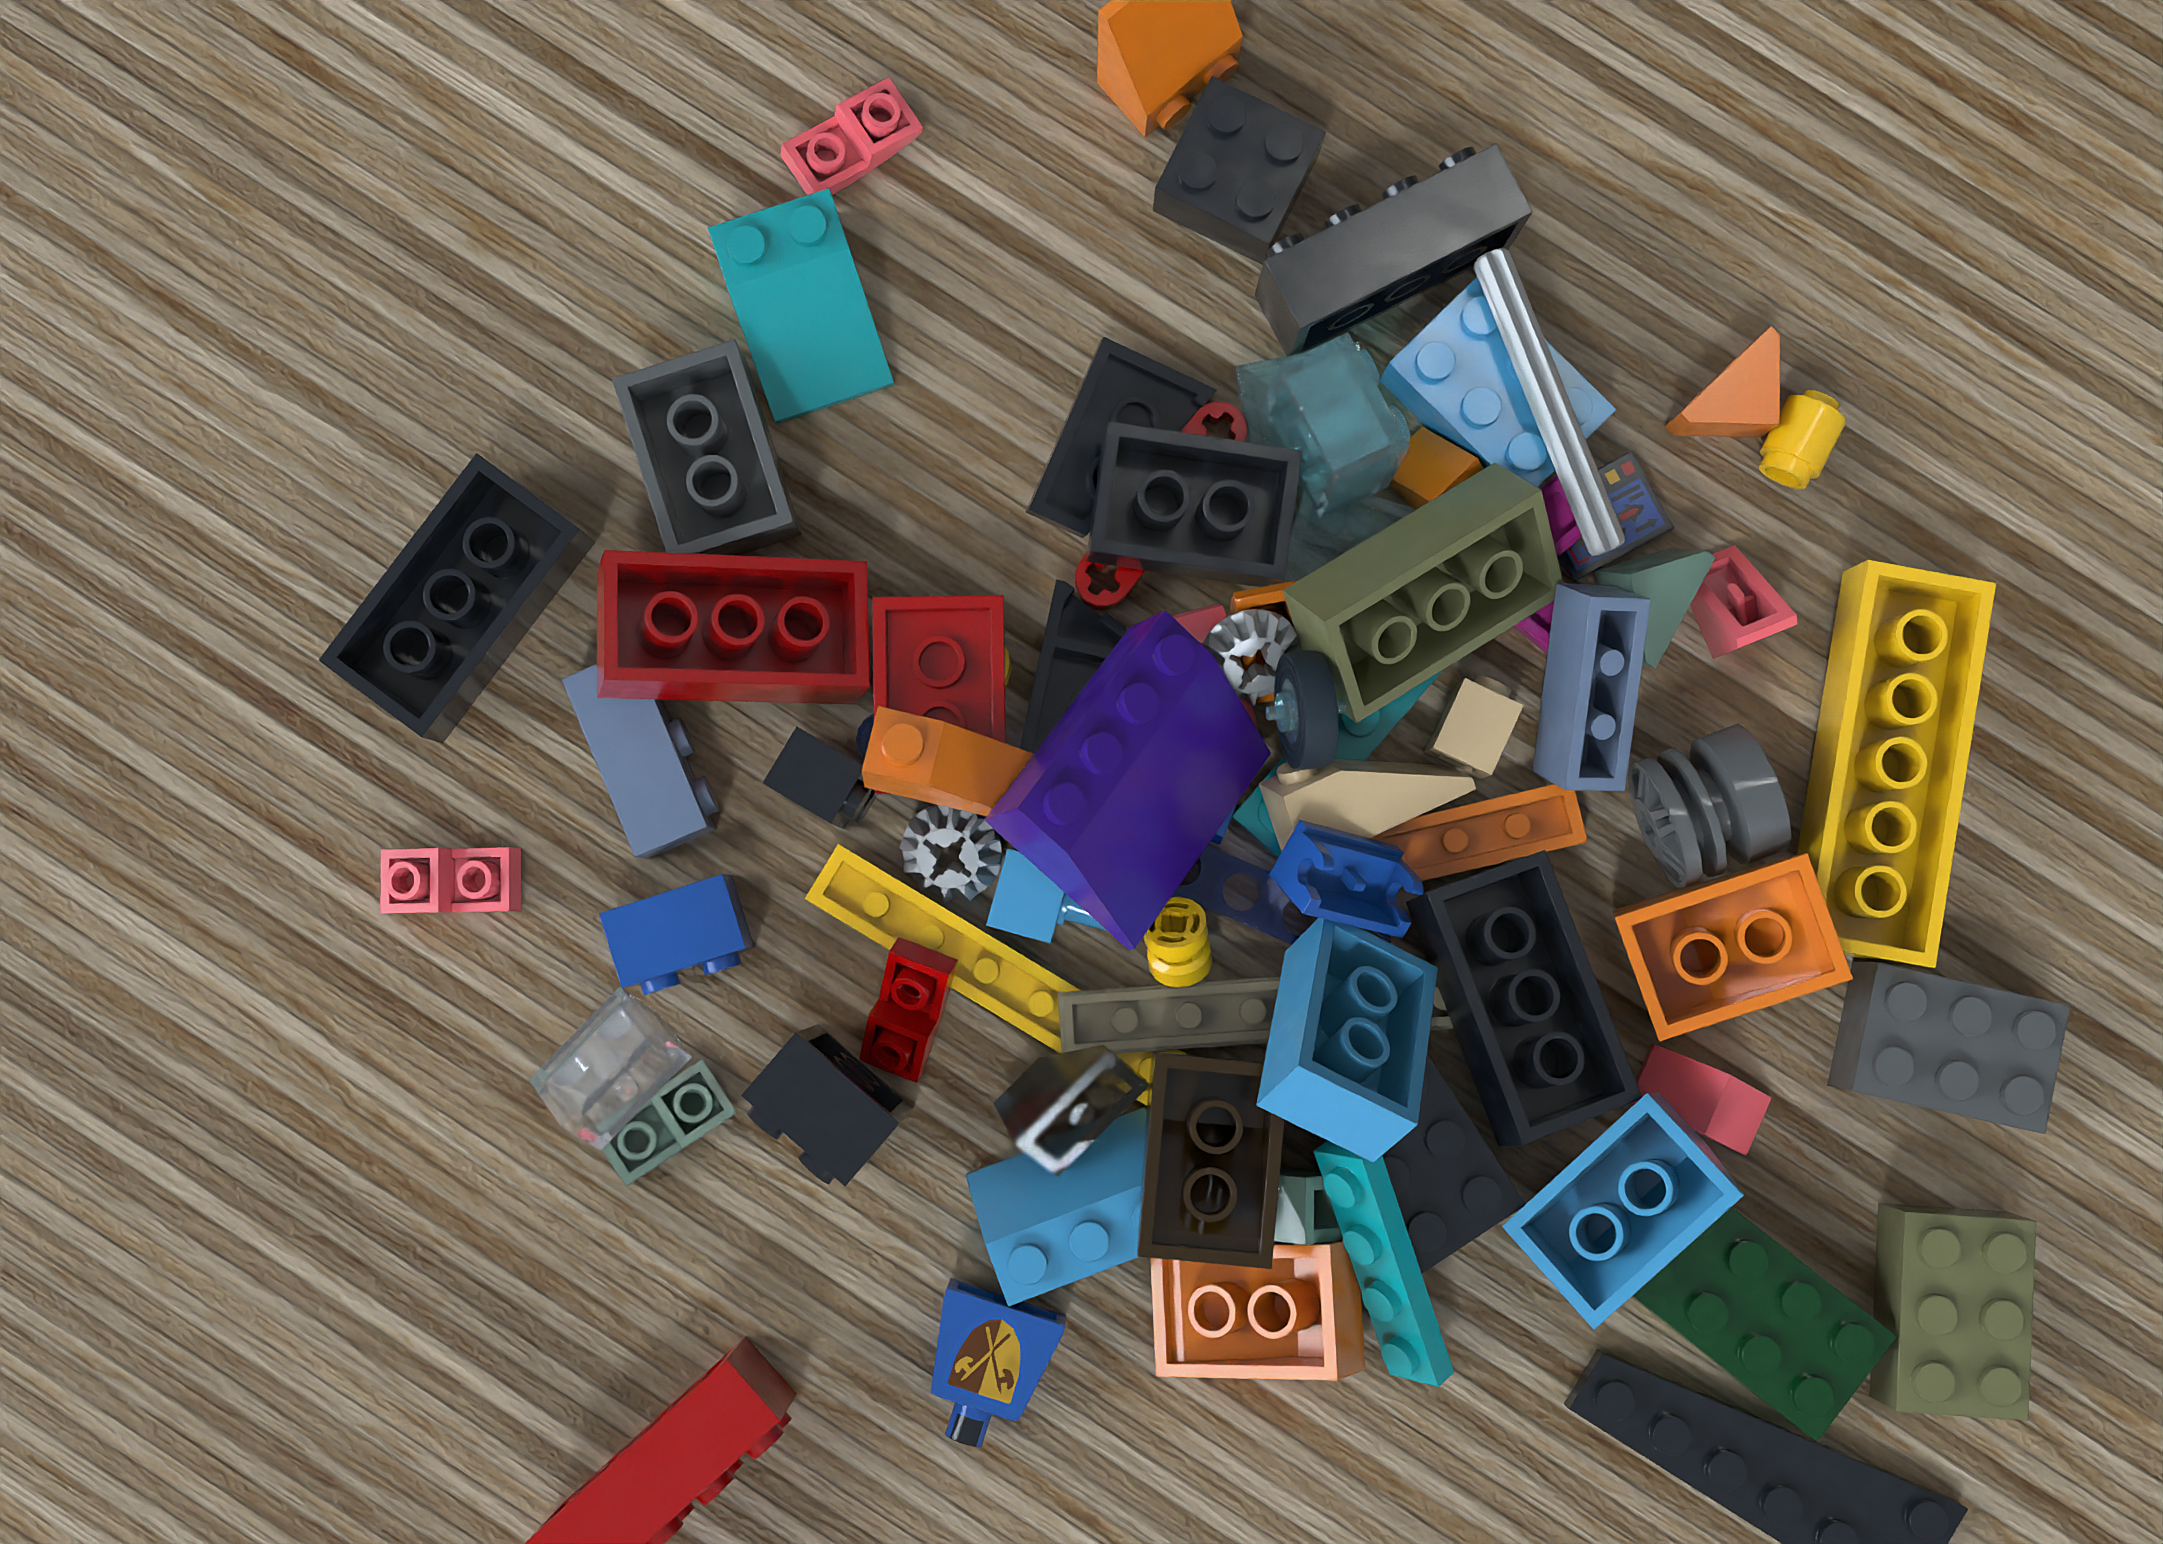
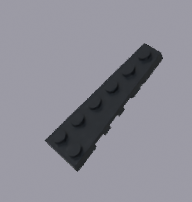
M1598 1349L1564 1403L1572 1412L1782 1544H1948L1968 1511V1508L1946 1495L1886 1470L1883 1471L1846 1453L1802 1437L1784 1427L1733 1408L1727 1403L1683 1387L1677 1382Z

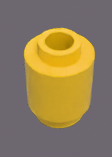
M1805 390L1803 395L1787 396L1780 410V424L1769 432L1760 449L1763 460L1759 470L1766 477L1783 486L1793 489H1805L1810 479L1820 476L1846 424L1845 417L1838 411L1839 403L1832 397L1815 390Z

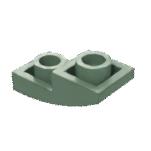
M701 1059L649 1093L645 1098L591 1132V1134L627 1187L728 1120L737 1111L704 1060Z

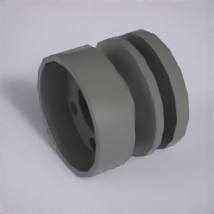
M1740 724L1732 725L1692 740L1690 761L1678 749L1672 748L1660 752L1658 761L1648 757L1629 764L1627 774L1629 791L1639 829L1657 864L1667 879L1677 888H1686L1699 883L1702 872L1707 877L1723 874L1727 865L1726 850L1732 858L1742 865L1788 849L1791 841V824L1784 794L1775 771L1762 747L1753 735Z

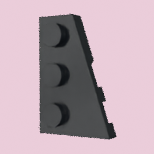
M1103 337L1097 346L1026 513L1080 538H1084L1090 532L1102 442L1108 421L1180 432L1195 413L1214 395L1217 389Z

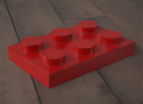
M1004 596L872 597L874 720L877 708L881 706L944 721L1006 743ZM874 790V793L877 794V795L890 794V793H886V792Z

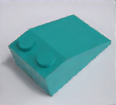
M829 188L708 227L728 292L776 424L895 386Z

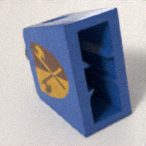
M950 1278L943 1299L931 1384V1394L955 1402L945 1432L948 1438L968 1446L981 1447L992 1414L1011 1421H1019L1063 1336L1066 1326V1315L1024 1301L1008 1307L1004 1295Z

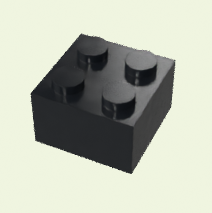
M1212 76L1155 187L1153 211L1263 265L1264 260L1269 256L1268 250L1274 246L1319 157L1326 131Z

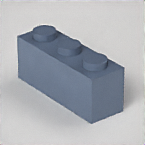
M1556 583L1533 772L1564 790L1625 791L1651 599L1618 586Z
M597 664L562 679L635 857L648 859L717 830L711 816L720 811L715 794L705 776L698 779L695 778L687 758L688 755L695 753L690 734L681 718L671 720L663 700L597 698Z

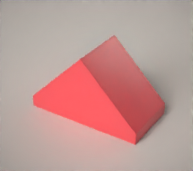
M1735 545L1712 554L1716 558L1690 606L1713 659L1798 624L1797 614Z
M1653 1043L1636 1078V1083L1642 1097L1647 1093L1659 1092L1698 1135L1744 1156H1747L1772 1098L1728 1073Z

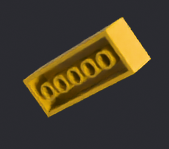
M1866 560L1842 573L1797 855L1808 853L1841 947L1846 956L1907 967L1936 968L1996 583L1872 560Z

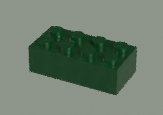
M1733 1207L1725 1212L1631 1297L1788 1422L1817 1442L1897 1337Z

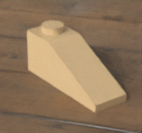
M1333 759L1332 763L1328 766L1306 770L1293 769L1286 762L1277 768L1276 776L1258 783L1281 851H1283L1299 820L1371 838L1476 789L1473 777L1445 765Z

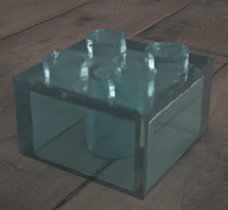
M1349 333L1279 364L1263 407V412L1282 447L1303 451L1299 479L1320 519L1387 488L1410 448L1408 444L1410 441V431L1403 414L1394 405L1388 407L1377 387L1380 379L1372 357L1365 349L1357 350Z

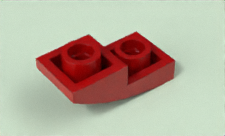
M901 937L897 938L888 953L879 999L868 1015L859 1057L860 1061L918 1083L923 1074L941 1022L955 974L957 959Z

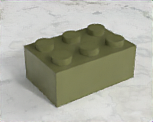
M1878 1203L1873 1318L1897 1337L1871 1370L1870 1397L1896 1412L2029 1421L2036 1220L2006 1211Z

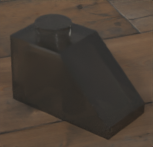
M1098 1045L1038 1058L994 1102V1105L1014 1144L1058 1177L1150 1085L1144 1077L1105 1045Z

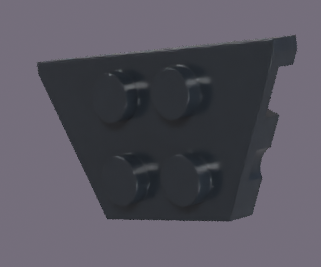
M1057 579L1020 743V749L1031 753L1036 752L1127 631L1124 625L1107 612L1100 616L1073 595L1074 587L1066 581Z

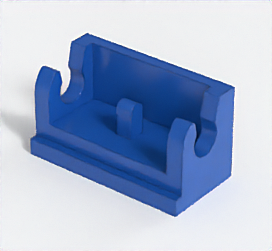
M1299 820L1269 874L1303 914L1400 938L1404 937L1411 922L1405 910L1397 906L1396 896L1398 890L1404 886V890L1409 893L1423 894V884L1420 877L1401 859L1404 852L1398 846Z

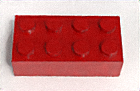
M604 550L597 571V698L855 705L869 689L867 561Z
M745 1336L558 1506L524 1544H665L683 1526L682 1520L695 1508L691 1503L695 1498L703 1507L706 1506L734 1479L732 1475L744 1463L740 1459L744 1453H747L754 1461L784 1433L782 1429L792 1419L786 1411L797 1393Z

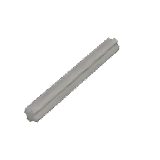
M1506 248L1487 252L1477 258L1474 264L1475 272L1587 550L1592 556L1602 555L1615 550L1625 542V536L1511 254Z

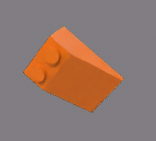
M1110 0L1098 10L1097 83L1144 137H1147L1159 126L1163 130H1168L1177 124L1191 109L1192 103L1190 100L1208 85L1212 76L1227 82L1239 68L1240 64L1237 60H1239L1243 35L1231 0Z
M1802 853L1697 883L1686 888L1676 889L1612 911L1659 1042L1853 979L1808 853Z
M1343 1240L1309 1245L1274 1241L1272 1269L1150 1258L1156 1377L1338 1381L1365 1370L1361 1289Z

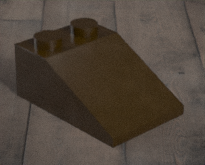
M1152 1052L1143 1153L1137 1243L1138 1257L1272 1269L1284 1119L1256 1106L1264 1062Z

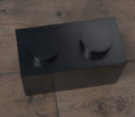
M797 726L763 781L764 785L830 824L845 829L849 820L859 824L877 796L873 789L864 787L862 764Z

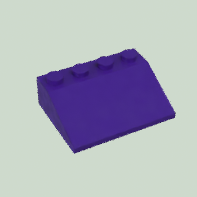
M1165 610L1128 628L984 820L1128 950L1135 949L1271 755V752L1214 656Z

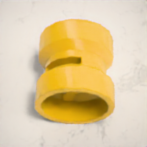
M1171 897L1144 935V941L1148 947L1147 957L1150 972L1157 981L1165 986L1175 988L1191 986L1200 982L1209 973L1212 966L1210 941L1207 938L1206 914L1202 907L1191 899Z

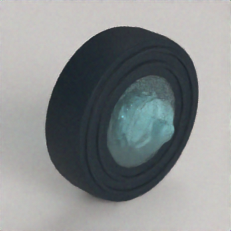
M1305 650L1283 654L1276 668L1274 706L1266 707L1267 720L1276 719L1280 744L1290 767L1306 770L1328 766L1332 763L1335 756L1338 740V714L1345 713L1344 700L1336 699L1330 668L1325 657L1319 651Z

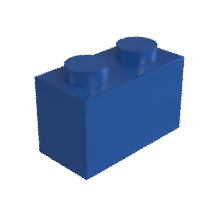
M720 874L599 913L621 988L640 985L643 996L681 984L677 972L702 965L704 974L707 976L742 964L739 952L755 948L733 876L728 874Z

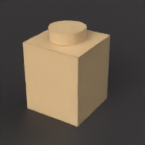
M1477 675L1473 682L1464 678L1454 685L1424 753L1479 779L1491 776L1524 705L1510 699L1509 696L1512 690L1494 679Z

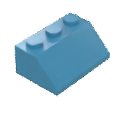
M1659 1092L1647 1093L1502 1227L1595 1330L1745 1194L1706 1142Z
M1145 1106L965 1175L983 1239L1008 1307L1138 1258L1137 1243L1146 1124Z

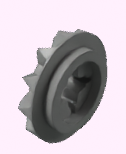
M1262 609L1244 610L1224 618L1211 629L1202 644L1214 656L1238 698L1245 699L1253 706L1257 698L1267 694L1274 695L1276 668L1280 657L1289 652L1302 651L1294 626L1283 616ZM1260 649L1266 663L1263 665L1252 664L1247 671H1244L1241 661L1237 656L1252 657Z
M935 804L920 811L910 821L899 849L903 852L904 873H910L917 881L920 893L929 891L941 896L944 903L952 899L967 898L971 901L978 893L991 886L1000 870L1002 846L998 833L984 820L985 816ZM961 836L964 837L965 840L961 846L962 850L959 854V859L965 865L962 866L954 861L948 867L944 866L942 870L939 869L937 865L941 850L935 844L937 843L941 847L946 848L952 842L956 843Z

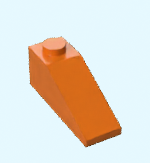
M878 706L862 767V776L865 788L987 816L1034 753L944 721Z

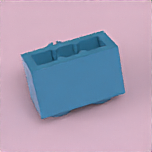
M1007 848L986 926L1047 943H1052L1056 926H1063L1064 920L1107 931L1019 851Z

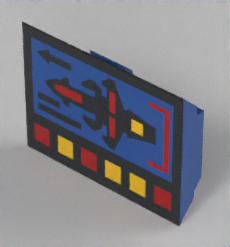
M1632 451L1598 468L1625 536V542L1615 550L1602 555L1592 556L1587 550L1583 537H1581L1557 557L1562 567L1566 569L1567 573L1575 581L1675 528Z

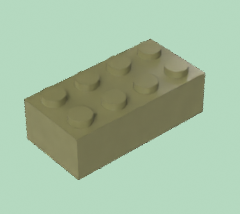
M1493 463L1282 591L1295 631L1298 634L1297 637L1302 651H1319L1325 657L1334 682L1337 707L1354 722L1358 723L1553 602L1556 583H1563L1542 490L1502 466Z

